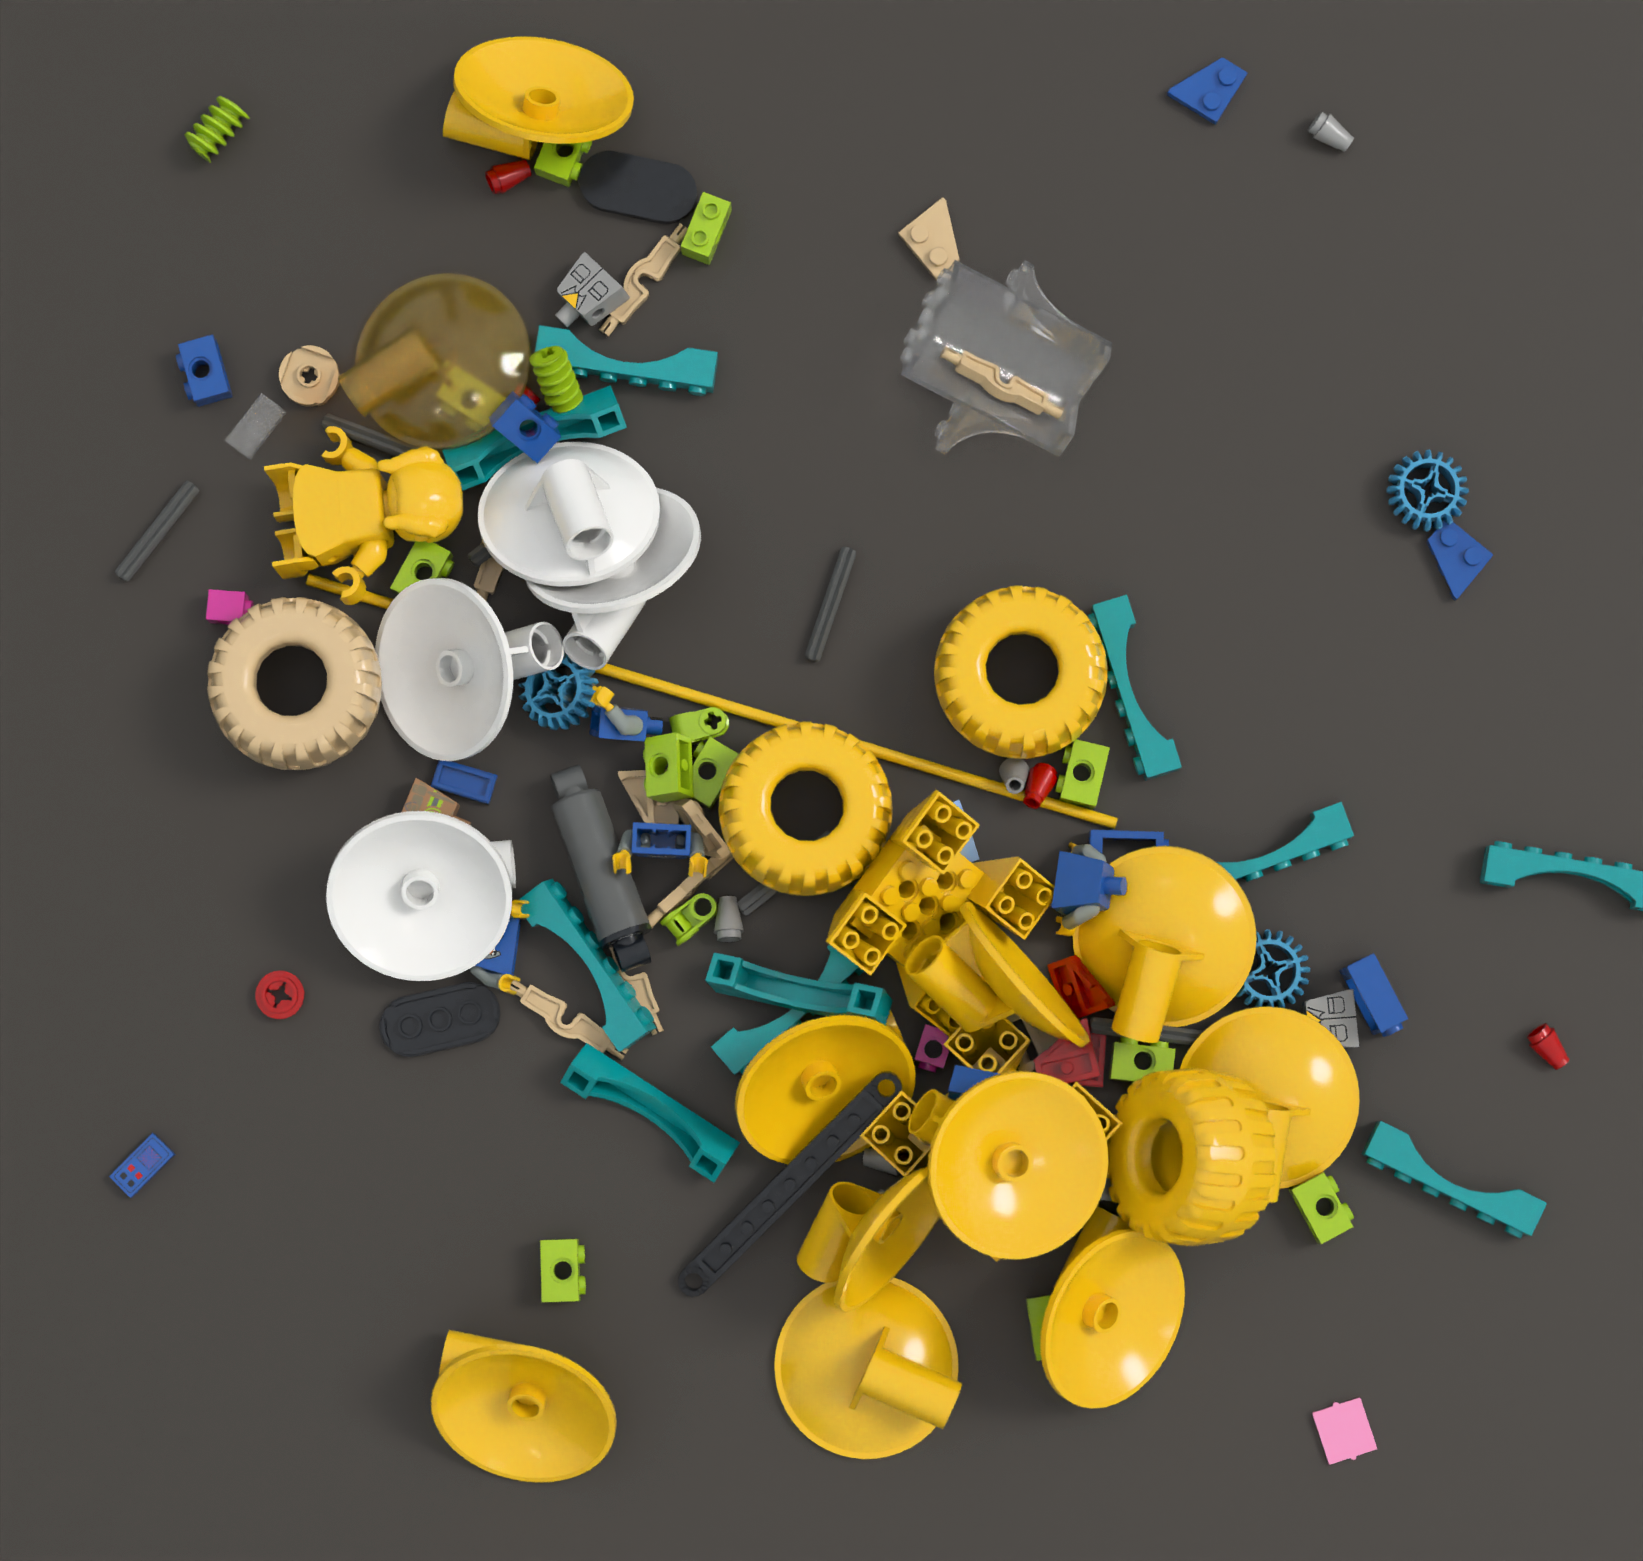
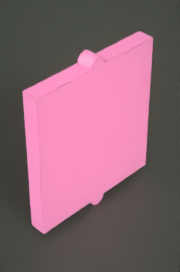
M1360 1397L1340 1404L1333 1402L1331 1407L1312 1412L1329 1465L1349 1458L1355 1460L1356 1456L1377 1449Z

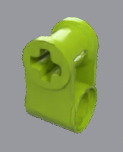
M716 707L686 712L669 718L672 733L677 732L691 738L692 745L707 740L709 737L722 736L729 728L728 716ZM712 715L722 719L721 722L717 723V729L707 725L708 722L712 721Z
M697 894L685 904L669 913L660 921V924L669 929L676 938V945L680 946L716 916L718 904L708 894ZM701 899H708L712 905L710 913L705 916L698 915L695 909L696 903ZM676 920L684 929V932H682L678 925L675 923Z

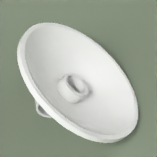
M589 442L556 443L538 464L525 453L513 458L490 479L482 493L478 506V525L481 539L496 562L518 577L550 586L585 585L618 574L633 564L647 550L655 537L660 521V503L657 489L643 467L631 457L618 450Z
M656 488L660 503V521L655 537L643 555L618 574L595 583L578 586H550L525 580L530 591L543 603L572 613L575 623L563 640V648L567 656L579 666L590 670L603 668L644 607L646 601L662 593L679 580L696 558L701 543L699 521L692 507L678 495Z
M447 578L421 580L401 591L391 602L382 618L375 645L382 677L381 702L390 722L399 735L412 748L427 757L441 761L466 759L478 754L489 746L500 732L506 720L512 699L513 680L556 669L561 664L564 656L562 638L553 625L548 622H539L504 632L492 608L476 591L461 582Z
M427 811L395 813L369 823L357 831L343 845L330 869L326 892L327 909L338 938L350 953L373 970L398 979L432 981L448 978L470 969L482 961L495 948L509 922L512 908V889L516 888L512 840L490 842L478 830L459 819Z

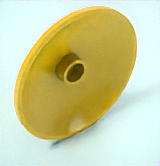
M540 37L499 38L471 48L457 62L453 78L455 91L447 107L443 125V137L531 160L538 142L554 144L583 143L601 139L619 130L631 116L634 102L633 90L627 78L613 64L582 47Z
M1175 846L1141 848L1124 854L1110 862L1109 865L1114 868V877L1126 878V894L1111 895L1109 909L1100 911L1097 916L1077 926L1075 933L1072 935L1074 954L1077 955L1115 1002L1116 1006L1109 1008L1115 1012L1111 1029L1127 1038L1147 1043L1159 1042L1163 1026L1181 1027L1197 1023L1212 1016L1226 1006L1245 983L1256 951L1257 937L1254 914L1247 896L1239 883L1226 869L1211 858L1193 850Z
M967 901L960 907L965 922L945 940L940 936L928 937L917 944L906 958L904 964L905 973L967 1032L977 1031L1012 1014H1016L1034 1028L1048 1035L1072 1041L1079 1047L1083 1048L1090 1042L1089 1036L1081 1022L1049 980L1019 946L989 916L971 902Z
M1272 1006L1252 1007L1220 1018L1195 1039L1179 1068H1199L1235 1076L1242 1083H1246L1257 1093V1099L1265 1104L1268 1110L1267 1119L1273 1123L1275 1137H1273L1274 1147L1277 1148V1161H1275L1274 1166L1276 1178L1274 1187L1270 1188L1268 1194L1270 1197L1268 1203L1278 1201L1279 1189L1301 1184L1327 1169L1345 1149L1356 1126L1360 1102L1359 1086L1355 1069L1348 1053L1339 1040L1325 1026L1313 1018L1291 1009Z
M891 1009L886 1025L859 1016H828L799 1024L783 1032L765 1045L745 1069L735 1098L736 1117L740 1129L750 1145L764 1156L774 1161L788 1164L880 1072L890 1071L895 1073L902 1082V1091L912 1098L916 1078L915 1066ZM884 1079L879 1082L878 1090L881 1094L888 1096L895 1092V1084L890 1079ZM859 1137L835 1162L863 1152L865 1148L871 1146Z
M1031 1071L1006 1072L977 1083L964 1092L956 1101L935 1089H931L920 1098L910 1116L908 1123L909 1132L931 1145L928 1158V1182L932 1200L939 1216L957 1238L983 1254L1003 1259H1023L1052 1251L1071 1239L1085 1225L1099 1203L1108 1171V1148L1104 1130L1097 1114L1087 1100L1063 1081L1046 1074Z
M928 1166L908 1174L893 1184L883 1194L851 1182H837L831 1186L797 1254L796 1260L799 1268L814 1280L824 1283L839 1280L835 1289L834 1303L842 1311L849 1312L859 1308L881 1291L909 1261L940 1218L930 1193Z
M1097 1206L1089 1220L1085 1223L1053 1287L1054 1290L1044 1314L1040 1340L1042 1364L1049 1383L1061 1397L1084 1408H1103L1117 1404L1133 1395L1151 1379L1167 1357L1175 1341L1183 1315L1185 1300L1183 1272L1172 1248L1167 1243L1152 1241L1145 1236L1139 1235L1130 1228L1128 1222Z
M893 1278L868 1302L855 1310L844 1312L834 1303L835 1289L839 1280L824 1283L805 1296L793 1309L781 1330L775 1351L774 1367L777 1390L781 1402L793 1423L804 1435L822 1448L838 1455L858 1459H877L898 1454L922 1441L935 1427L943 1429L958 1398L962 1383L957 1381L959 1367L955 1339L947 1320L939 1308L916 1287L900 1279Z
M454 1330L448 1331L442 1353L439 1376L431 1397V1410L440 1434L460 1456L490 1473L525 1482H554L570 1479L589 1471L604 1459L614 1440L617 1422L616 1413L609 1395L597 1379L588 1371L559 1354L538 1347Z

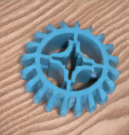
M1431 450L1425 451L1424 459H1422L1418 451L1413 453V461L1405 456L1402 459L1404 467L1396 464L1393 468L1398 475H1390L1388 478L1390 483L1396 485L1389 486L1386 489L1387 493L1396 495L1388 500V504H1398L1399 507L1393 511V514L1397 516L1403 512L1405 514L1401 521L1403 524H1406L1410 519L1414 520L1412 524V529L1414 530L1419 527L1420 522L1423 523L1425 532L1431 529V522H1433L1437 530H1440L1443 525L1442 520H1445L1448 525L1452 524L1453 518L1451 515L1459 517L1462 513L1457 506L1464 507L1467 504V500L1460 497L1469 493L1468 488L1460 487V485L1467 481V477H1457L1462 467L1456 466L1452 469L1450 467L1454 461L1452 457H1449L1446 462L1441 461L1443 457L1442 452H1438L1435 459H1432ZM1430 468L1425 479L1414 478L1410 480L1406 478L1409 473L1416 469ZM1439 473L1448 481L1451 494L1448 493V489L1441 487L1439 484ZM1431 480V483H1430V486H1431V487H1430V491H1431L1432 493H1431V495L1424 501V499H1425V495H1424V494H1425V490L1422 489V488H1424V487L1428 484V482ZM1404 488H1407V492L1412 493L1416 497V509L1406 499ZM1444 501L1449 503L1447 508L1440 512L1425 513L1430 502L1441 503Z
M565 651L563 660L558 667L568 666L573 674L562 676L553 669L527 676L526 682L518 684L521 688L525 689V692L518 697L521 700L527 701L522 708L524 711L530 712L529 718L533 721L538 720L539 726L545 728L549 726V729L558 730L559 727L564 730L570 729V723L576 726L580 725L579 716L583 718L589 717L586 711L587 707L594 708L595 703L591 702V698L595 693L592 687L599 683L598 679L590 678L595 673V670L579 666L567 656ZM556 702L557 705L561 706L562 711L551 713L544 705Z
M1266 929L1264 931V939L1261 940L1260 934L1256 931L1258 967L1255 971L1249 973L1241 987L1242 989L1236 994V997H1240L1244 993L1248 995L1244 1000L1246 1006L1254 999L1256 1000L1255 1007H1261L1263 1002L1266 1003V1006L1274 1007L1273 1002H1276L1277 1007L1285 1008L1283 999H1286L1291 1005L1296 1002L1291 994L1292 992L1299 996L1304 994V991L1297 985L1298 983L1302 985L1309 983L1307 978L1301 977V973H1309L1310 967H1301L1300 965L1301 962L1308 960V956L1303 955L1298 958L1296 953L1303 947L1299 944L1292 949L1289 946L1294 939L1292 936H1289L1285 942H1282V931H1277L1275 938L1271 939V931ZM1265 946H1272L1282 950L1289 959L1275 961L1271 958L1269 952L1266 951ZM1265 963H1270L1269 967L1272 965L1274 967L1283 966L1272 973L1273 979H1267L1268 975L1264 977L1263 974L1254 976L1265 968ZM1293 968L1292 980L1287 989L1281 992L1279 976L1282 971ZM1256 980L1263 981L1268 989L1271 990L1273 996H1266L1256 992L1248 983Z

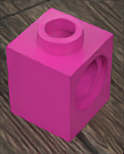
M209 589L206 620L212 624L229 625L235 618L239 619L248 612L247 609L253 606V601L249 600V596L245 592Z
M927 1024L924 1026L914 1060L920 1062L918 1068L936 1073L937 1068L944 1069L949 1050L943 1044L950 1037L938 1028ZM936 1041L941 1045L942 1053L938 1058H930L925 1054L924 1047L928 1042Z

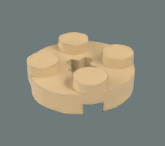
M306 345L296 349L294 352L291 351L284 357L279 368V380L285 394L296 404L307 407L321 406L327 403L337 391L340 373L337 363L329 352L318 346ZM310 368L314 369L317 379L311 381L310 384L305 383V378L301 376L302 373L309 372Z

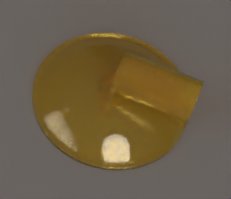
M441 273L428 275L403 285L379 304L361 333L357 346L355 365L337 378L357 410L364 417L370 414L386 432L396 439L419 448L425 446L435 450L458 448L476 442L494 431L495 428L492 427L489 417L512 391L520 397L523 394L531 367L529 361L531 356L529 336L525 324L514 305L492 285L463 274Z

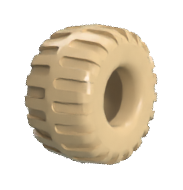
M303 597L271 599V602L262 605L256 604L247 609L248 612L242 617L231 621L227 626V632L222 639L219 637L214 646V655L212 661H209L207 691L216 722L225 737L235 748L255 762L281 770H306L329 765L338 758L346 756L360 740L366 737L379 711L382 677L374 646L357 622L334 606ZM285 646H302L315 652L322 660L327 672L326 690L321 701L310 711L297 716H284L269 710L261 701L256 688L257 673L263 660L273 651Z

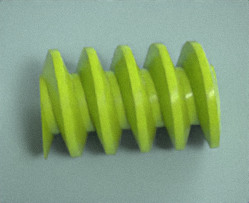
M221 96L216 98L219 107L214 105L208 107L212 117L206 114L200 116L204 126L194 123L192 126L196 134L191 132L184 134L191 148L209 163H211V160L207 155L208 152L215 155L219 154L215 144L227 145L223 135L235 136L231 126L243 127L239 117L250 119L234 102Z
M551 346L533 353L529 361L534 366V374L538 376L537 382L541 386L542 395L545 396L546 405L553 406V411L557 413H564L579 406L583 400V394L579 389L580 386L572 370L570 360H568L566 350L560 346Z

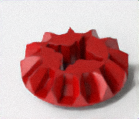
M273 971L260 980L256 988L255 998L259 1009L265 1015L273 1019H286L295 1015L303 1005L305 991L300 980L292 973ZM286 982L285 993L292 1000H281L280 1004L275 1008L276 997L269 993L268 990H280L281 986L283 987Z

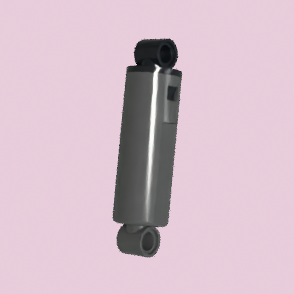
M579 764L550 774L551 783L558 799L551 806V811L584 898L583 901L594 926L600 948L607 949L613 947L621 972L651 963V956L643 936L651 932L652 927L643 908L642 900L631 873L626 874V869H619L616 874L613 873L612 856L617 853L620 843L600 790L588 789L584 773Z

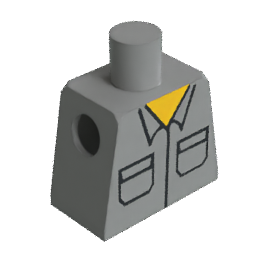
M584 252L557 288V293L566 304L555 316L567 328L579 316L592 326L625 303L630 297L614 278Z
M1353 989L1302 1002L1303 1014L1325 1026L1344 1048L1359 1047Z

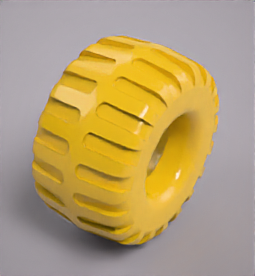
M1015 585L996 589L966 605L947 626L940 640L934 664L936 693L940 705L953 727L976 747L994 755L1013 759L1042 757L1054 753L1075 741L1095 719L1102 705L1108 680L1105 650L1101 638L1088 616L1066 597L1036 586L1024 587L1023 585ZM1027 634L1039 638L1051 648L1057 659L1058 676L1055 686L1046 697L1035 703L1019 705L1005 701L994 692L987 680L986 662L989 653L998 642L1011 635Z
M803 721L773 728L751 741L742 749L725 775L719 796L718 811L720 827L726 845L736 862L747 874L770 889L789 895L812 896L839 890L859 879L886 844L892 824L893 805L888 780L875 755L858 738L837 729L833 725ZM798 771H815L827 776L838 787L843 800V815L838 826L827 836L814 841L798 840L786 835L776 825L771 812V796L776 785L786 776Z
M1199 1068L1151 1072L1143 1076L1142 1079L1133 1082L1127 1089L1128 1094L1122 1095L1115 1106L1118 1112L1114 1116L1123 1124L1107 1141V1178L1110 1179L1112 1185L1108 1188L1111 1200L1119 1204L1117 1207L1119 1216L1123 1221L1129 1223L1130 1228L1141 1236H1145L1152 1241L1182 1246L1220 1243L1235 1239L1244 1234L1245 1229L1251 1228L1258 1221V1212L1265 1210L1270 1199L1268 1195L1270 1188L1274 1187L1276 1178L1274 1166L1275 1161H1277V1148L1274 1147L1273 1139L1275 1131L1273 1123L1267 1119L1268 1110L1263 1101L1257 1099V1093L1246 1083H1242L1237 1077Z

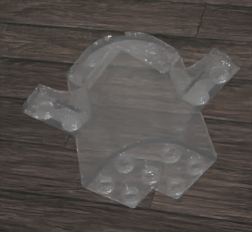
M954 260L949 269L944 268L941 271L936 282V289L934 291L930 289L926 293L922 301V306L925 308L915 328H911L904 339V344L907 346L900 358V361L903 362L901 375L954 402L949 411V418L947 421L941 420L934 434L938 437L935 450L945 455L953 446L968 437L983 433H1005L1025 439L1059 457L1074 437L1079 401L1110 360L1112 342L1076 324L1055 308L1037 283L1034 271L1035 265L1026 260L1022 262L1018 269L1013 268L1006 280V284L1009 287ZM947 346L959 354H962L965 350L997 365L1000 369V380L1007 384L1011 377L1018 376L1033 387L1048 394V401L1064 408L1061 417L1057 420L1043 411L1040 415H1037L1014 402H1005L995 398L980 384L956 372V365L940 358L943 348Z

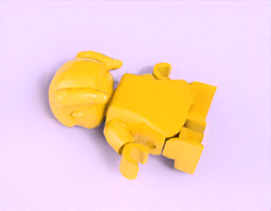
M329 426L325 429L328 437L333 442H340V445L333 452L325 450L321 456L326 463L342 465L346 471H333L308 464L302 466L291 462L264 466V471L276 486L279 497L280 512H273V517L279 523L294 521L295 528L275 531V536L280 541L283 549L284 560L272 562V566L282 579L303 577L307 574L308 570H314L320 565L329 566L339 563L353 554L354 557L350 562L352 567L343 566L337 568L332 574L341 583L348 579L353 580L352 586L348 590L342 591L340 599L346 605H354L360 602L366 594V585L362 578L364 576L369 577L385 562L387 550L394 545L393 530L402 539L410 542L426 541V543H432L447 538L456 529L463 515V493L458 476L449 465L444 463L437 450L428 446L410 449L399 456L380 460L377 463L371 456L353 448L352 442L341 428ZM380 471L391 474L388 483L385 481Z

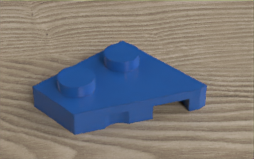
M1222 57L1170 88L1167 96L1216 125L1248 72Z
M1444 520L1442 528L1440 530L1436 529L1426 542L1432 555L1436 558L1441 575L1444 576L1451 591V597L1456 601L1492 558L1493 554L1454 522L1448 525Z

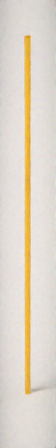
M309 574L306 581L307 586L341 595L342 591L348 590L351 587L313 574ZM366 591L360 602L387 609L394 599ZM607 663L603 668L595 670V673L704 706L716 707L724 712L774 727L799 722ZM860 740L876 758L1022 802L1025 797L1024 789L1020 793L1012 794L1007 791L1004 783ZM1046 797L1040 806L1111 829H1115L1118 820L1117 817L1051 797Z

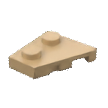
M942 197L898 233L899 237L935 280L959 263V255L945 198Z
M646 770L618 771V776L644 823L679 824V815L672 805L676 801L661 803L646 797L644 789Z
M682 799L672 804L684 825H691V832L699 833L702 836L705 855L723 859L730 854L726 843L706 819L705 813L697 801Z

